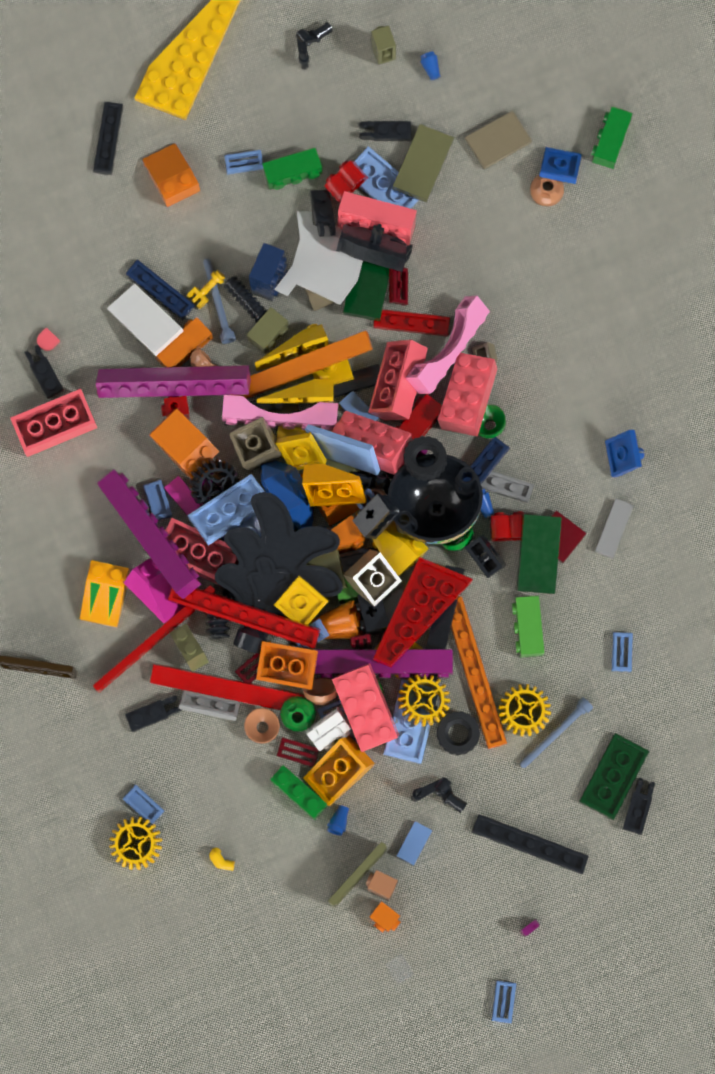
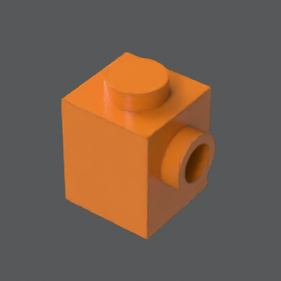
M382 901L370 916V919L375 922L373 926L382 933L384 931L389 932L390 930L395 931L401 923L398 920L400 915Z

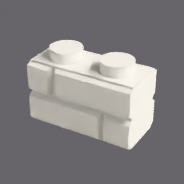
M337 707L309 727L306 734L319 751L322 749L328 750L335 745L334 741L336 739L347 737L351 733V725L342 710Z

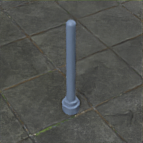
M204 259L203 263L209 281L212 278L213 268L210 259ZM216 284L211 289L222 329L220 340L222 344L234 342L236 337L234 331L228 326Z
M582 697L577 702L576 709L520 762V766L526 768L581 714L589 713L593 706Z

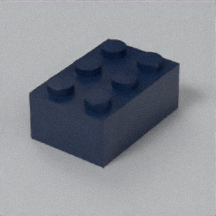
M263 243L249 275L252 294L269 301H273L274 296L278 297L280 292L274 289L288 272L287 258H285L284 250Z

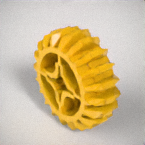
M417 674L415 675V681L412 678L408 679L409 685L403 683L402 687L405 690H399V694L404 697H398L397 701L404 703L398 707L399 709L405 708L402 716L410 715L407 719L408 722L412 718L415 719L414 725H417L420 720L422 727H425L426 721L432 726L433 719L437 723L440 722L439 716L445 717L446 715L443 710H449V706L445 704L450 703V699L444 698L449 695V691L443 692L442 690L446 685L439 686L438 684L441 680L437 679L434 682L433 675L430 676L429 680H427L426 675L420 680ZM425 685L433 688L434 690L430 692H425L422 690V688H419L418 686ZM413 689L416 702L410 706L409 693ZM438 694L439 707L435 711L432 699ZM421 696H423V698L429 697L428 701L426 702L427 704H425V702L423 704H418L422 698ZM422 708L430 714L421 715L415 712L414 710Z
M521 684L518 685V691L511 687L512 695L506 691L505 696L508 699L501 698L500 701L505 705H499L498 708L504 710V712L499 713V717H506L501 723H509L506 730H510L511 727L515 728L513 730L514 735H516L517 730H520L521 737L524 736V731H527V735L531 736L532 729L538 734L539 729L537 727L544 729L545 725L542 722L548 723L549 719L545 716L551 715V711L545 710L551 707L549 703L544 704L548 697H540L543 694L542 690L538 694L535 693L536 686L530 691L529 684H526L525 690L522 689ZM520 696H530L536 701L527 703ZM515 699L518 710L510 715L509 704ZM522 706L530 708L528 715L519 713ZM540 706V718L535 722L532 711ZM523 718L529 725H520L514 720Z
M131 817V823L127 819L123 820L124 827L120 823L117 824L120 831L112 830V833L116 834V838L110 837L109 840L115 841V844L109 845V848H116V851L112 852L111 855H119L115 861L119 863L123 860L122 867H126L129 863V869L133 870L136 864L137 870H141V863L145 868L149 867L148 860L151 863H155L152 856H160L155 850H162V846L157 845V842H162L163 840L162 838H156L161 832L159 830L153 832L156 828L155 824L148 827L150 820L146 819L143 824V817H139L136 823L135 817ZM141 827L148 834L139 837L132 828ZM127 831L128 842L121 847V839ZM134 838H136V840H142L140 841V843H138V849H136V847L134 846L129 847L134 843ZM151 840L150 850L144 855L143 847L145 843ZM134 850L140 859L132 860L124 852Z

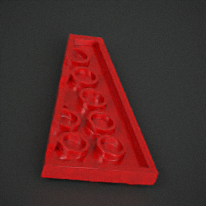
M419 557L373 660L392 667L472 583L473 579Z

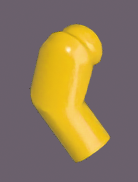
M217 847L212 848L209 858L214 866L218 869L234 871L235 861L224 860L221 850Z

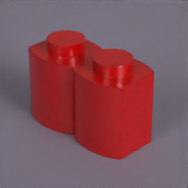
M352 160L343 162L339 166L340 170L338 173L331 174L326 179L327 183L324 185L339 203H341L344 191L353 193L368 179L363 170Z
M504 512L494 513V516L490 517L491 541H521L524 512H513V515H505Z

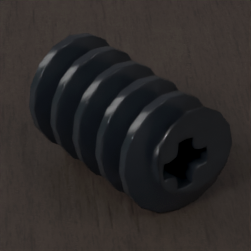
M208 613L207 618L210 621H207L206 625L211 628L206 630V633L210 635L207 637L213 639L229 638L230 635L226 634L225 631L230 630L231 627L226 626L225 623L231 621Z

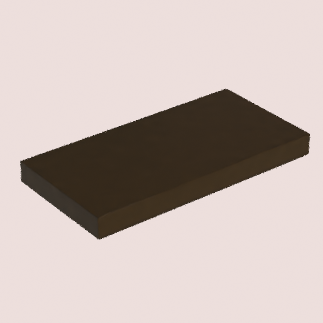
M0 655V668L77 679L78 672L74 666Z

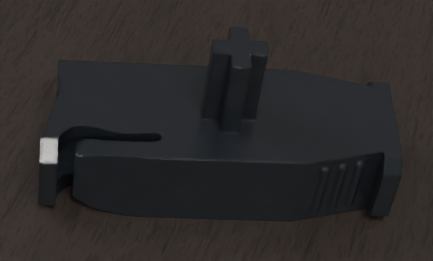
M344 224L336 251H341L359 260L403 272L404 265L410 259L413 244L406 246L407 244L401 239L384 234V228L381 227V224L374 225L372 230Z

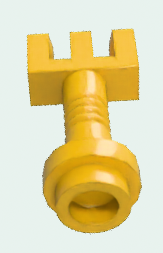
M213 271L211 273L212 278L201 290L198 287H194L187 294L189 299L196 295L192 299L194 304L201 300L196 306L198 309H201L209 301L205 295L217 283L222 284L224 282L225 276L221 271Z

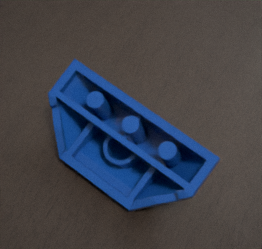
M277 460L263 464L261 466V483L266 492L278 496L287 506L293 520L294 529L297 531L303 527L312 526L314 506L310 507L302 484L303 479L297 468Z

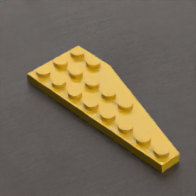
M211 0L149 65L134 97L135 101L186 120L240 0Z

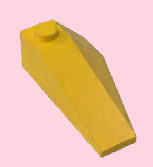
M311 324L307 326V329L302 330L256 361V371L282 364L327 346L328 338L323 325Z
M318 376V379H313L258 398L257 403H334V383L330 376Z
M394 520L376 539H372L373 547L379 550L398 576L415 565L419 557L422 558L429 549L423 542L398 532Z

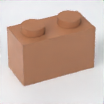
M376 870L374 874L370 873L366 885L369 892L389 901L398 880Z

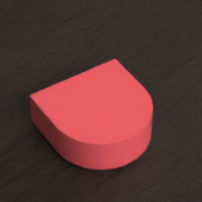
M47 328L37 337V344L44 351H50L60 343V340Z

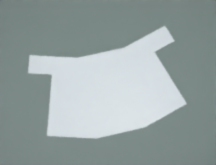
M297 211L300 240L293 265L274 290L288 296L297 284L340 305L358 281L363 260L353 258L341 251H336L342 232L340 227L335 226L336 235L331 236L329 227L326 225L324 226V236L319 237L317 226L313 225L312 211Z

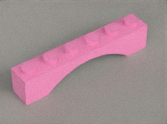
M477 295L465 296L456 308L453 330L442 351L427 362L415 364L407 375V381L418 394H429L436 389V385L445 377L449 367L456 362L457 356L466 348L470 338L476 334L478 327L486 320V316L490 311Z
M224 395L222 422H226L228 425H237V423H245L247 425L263 417L270 428H275V426H283L284 429L302 427V430H305L309 424L332 431L337 424L338 403L318 402L311 408L301 412L278 414L256 407L243 396Z

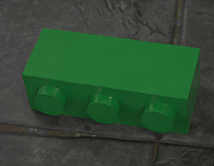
M613 106L610 112L606 111L603 119L605 123L604 129L600 128L597 135L599 143L598 145L594 144L591 155L594 156L592 163L614 169L633 113Z
M316 147L262 163L269 190H279L284 185L291 183L292 185L299 184L304 179H315L323 174Z
M284 765L270 779L280 791L314 821L327 807L326 802Z

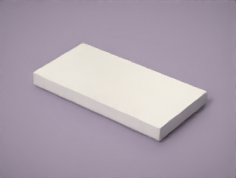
M136 284L132 285L107 308L155 356L184 332Z

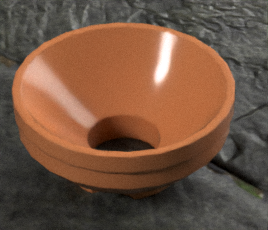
M538 175L532 181L530 193L537 204L547 207L553 206L562 199L564 185L562 181L542 178ZM544 182H551L553 189L550 191L544 190L542 187Z
M316 678L313 680L312 690L303 688L304 696L315 705H327L338 695L332 679Z
M258 708L248 714L245 719L244 729L248 738L253 742L265 744L274 740L278 735L280 722L276 714L271 710ZM260 722H265V723H267V724H268V730H267V732H265V733H260V732H258V731H257V725H258V723H260Z

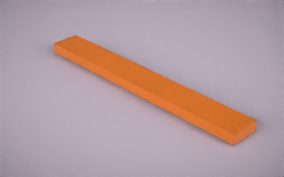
M365 330L251 375L249 394L234 396H243L248 399L370 351L373 348L368 332Z
M461 596L458 597L451 630L487 748L491 749L505 745L507 742Z

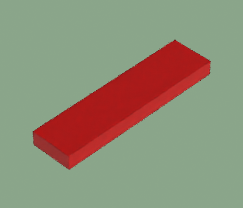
M382 309L380 321L374 320L373 329L448 337L450 317Z

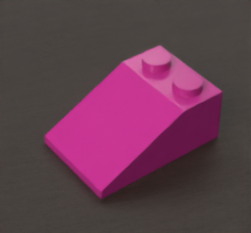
M151 558L135 567L124 581V584L163 623L170 620L185 607V605L168 600L172 587Z

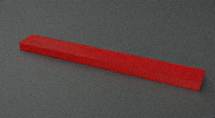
M211 585L204 590L216 594L215 589ZM188 606L181 609L93 685L94 689L98 693L103 691L197 609Z
M171 588L168 598L170 601L313 649L316 647L321 630L198 588L184 599Z
M156 663L153 664L150 679L152 684L281 710L284 702L291 697H305L304 694Z

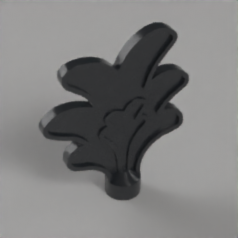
M261 492L252 496L251 505L259 522L261 537L254 530L247 527H236L227 531L224 537L225 542L237 557L239 564H223L215 573V581L229 590L237 598L238 602L286 618L288 617L276 608L274 604L299 575L324 597L340 594L343 590V584L333 570L320 565H307L309 561L317 556L334 552L340 545L338 534L322 526H307L294 531L291 514L278 496L269 492ZM240 624L233 645L246 651L260 654L262 641H267L266 637L269 633Z

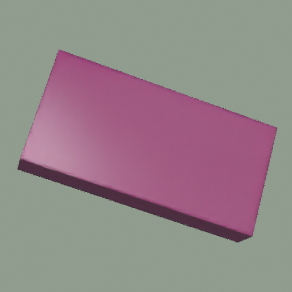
M179 476L164 487L166 492L186 515L201 507L200 503L197 504L194 498L191 497V491Z

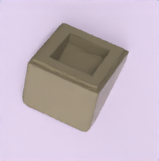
M486 342L472 347L473 355L495 359V362L498 361L493 343Z

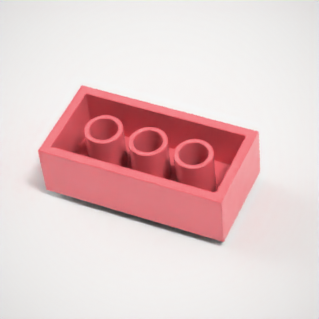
M344 191L338 209L337 227H340L342 230L344 224L372 230L374 225L381 224V227L384 228V234L397 237L407 244L406 246H409L415 229L417 210Z
M413 340L387 342L368 413L385 421L407 420L410 418L417 391L407 381L406 377L415 364L424 363L428 350L427 347Z
M460 353L457 356L438 418L441 430L478 437L498 370L495 359Z
M81 389L10 418L27 457L97 429Z
M348 411L344 412L331 431L373 445L380 470L393 475L405 463V448L410 441H413L410 432Z
M171 518L166 528L169 534L167 536L169 541L173 540L179 547L177 552L187 558L189 561L187 565L190 569L193 567L200 577L219 585L215 581V573L218 568L226 563L238 564V559L226 542L219 539L208 546L196 528Z
M370 663L332 679L361 752L399 737L398 730Z

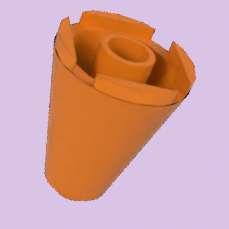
M354 600L346 602L313 619L311 622L313 623L318 619L321 620L329 633V636L324 639H351L354 636L364 634L359 629L361 625L360 620L362 619L360 613L357 612L356 604L353 605Z

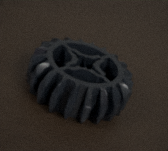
M209 458L208 464L202 461L203 466L196 465L197 472H191L194 478L189 479L191 485L188 488L191 491V497L194 498L197 504L200 503V506H203L239 482V478L236 477L238 475L237 471L234 470L231 464L228 465L226 460L221 461L219 458H216L214 462L213 459ZM210 480L216 482L215 484L218 486V488L212 485L213 483Z

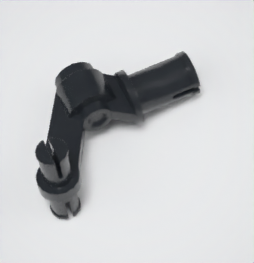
M325 22L316 30L307 31L300 29L296 33L299 52L298 60L303 70L309 68L308 63L310 60L307 46H310L312 42H321L322 38L333 32L328 22Z
M380 471L378 475L353 472L354 475L360 476L363 486H366L368 489L372 487L384 489L388 495L391 482L385 471Z
M445 777L422 788L415 789L411 795V800L414 799L413 802H417L435 792V794L442 798L443 804L447 803L459 813L467 805V802L453 794L454 792L451 789L452 783Z

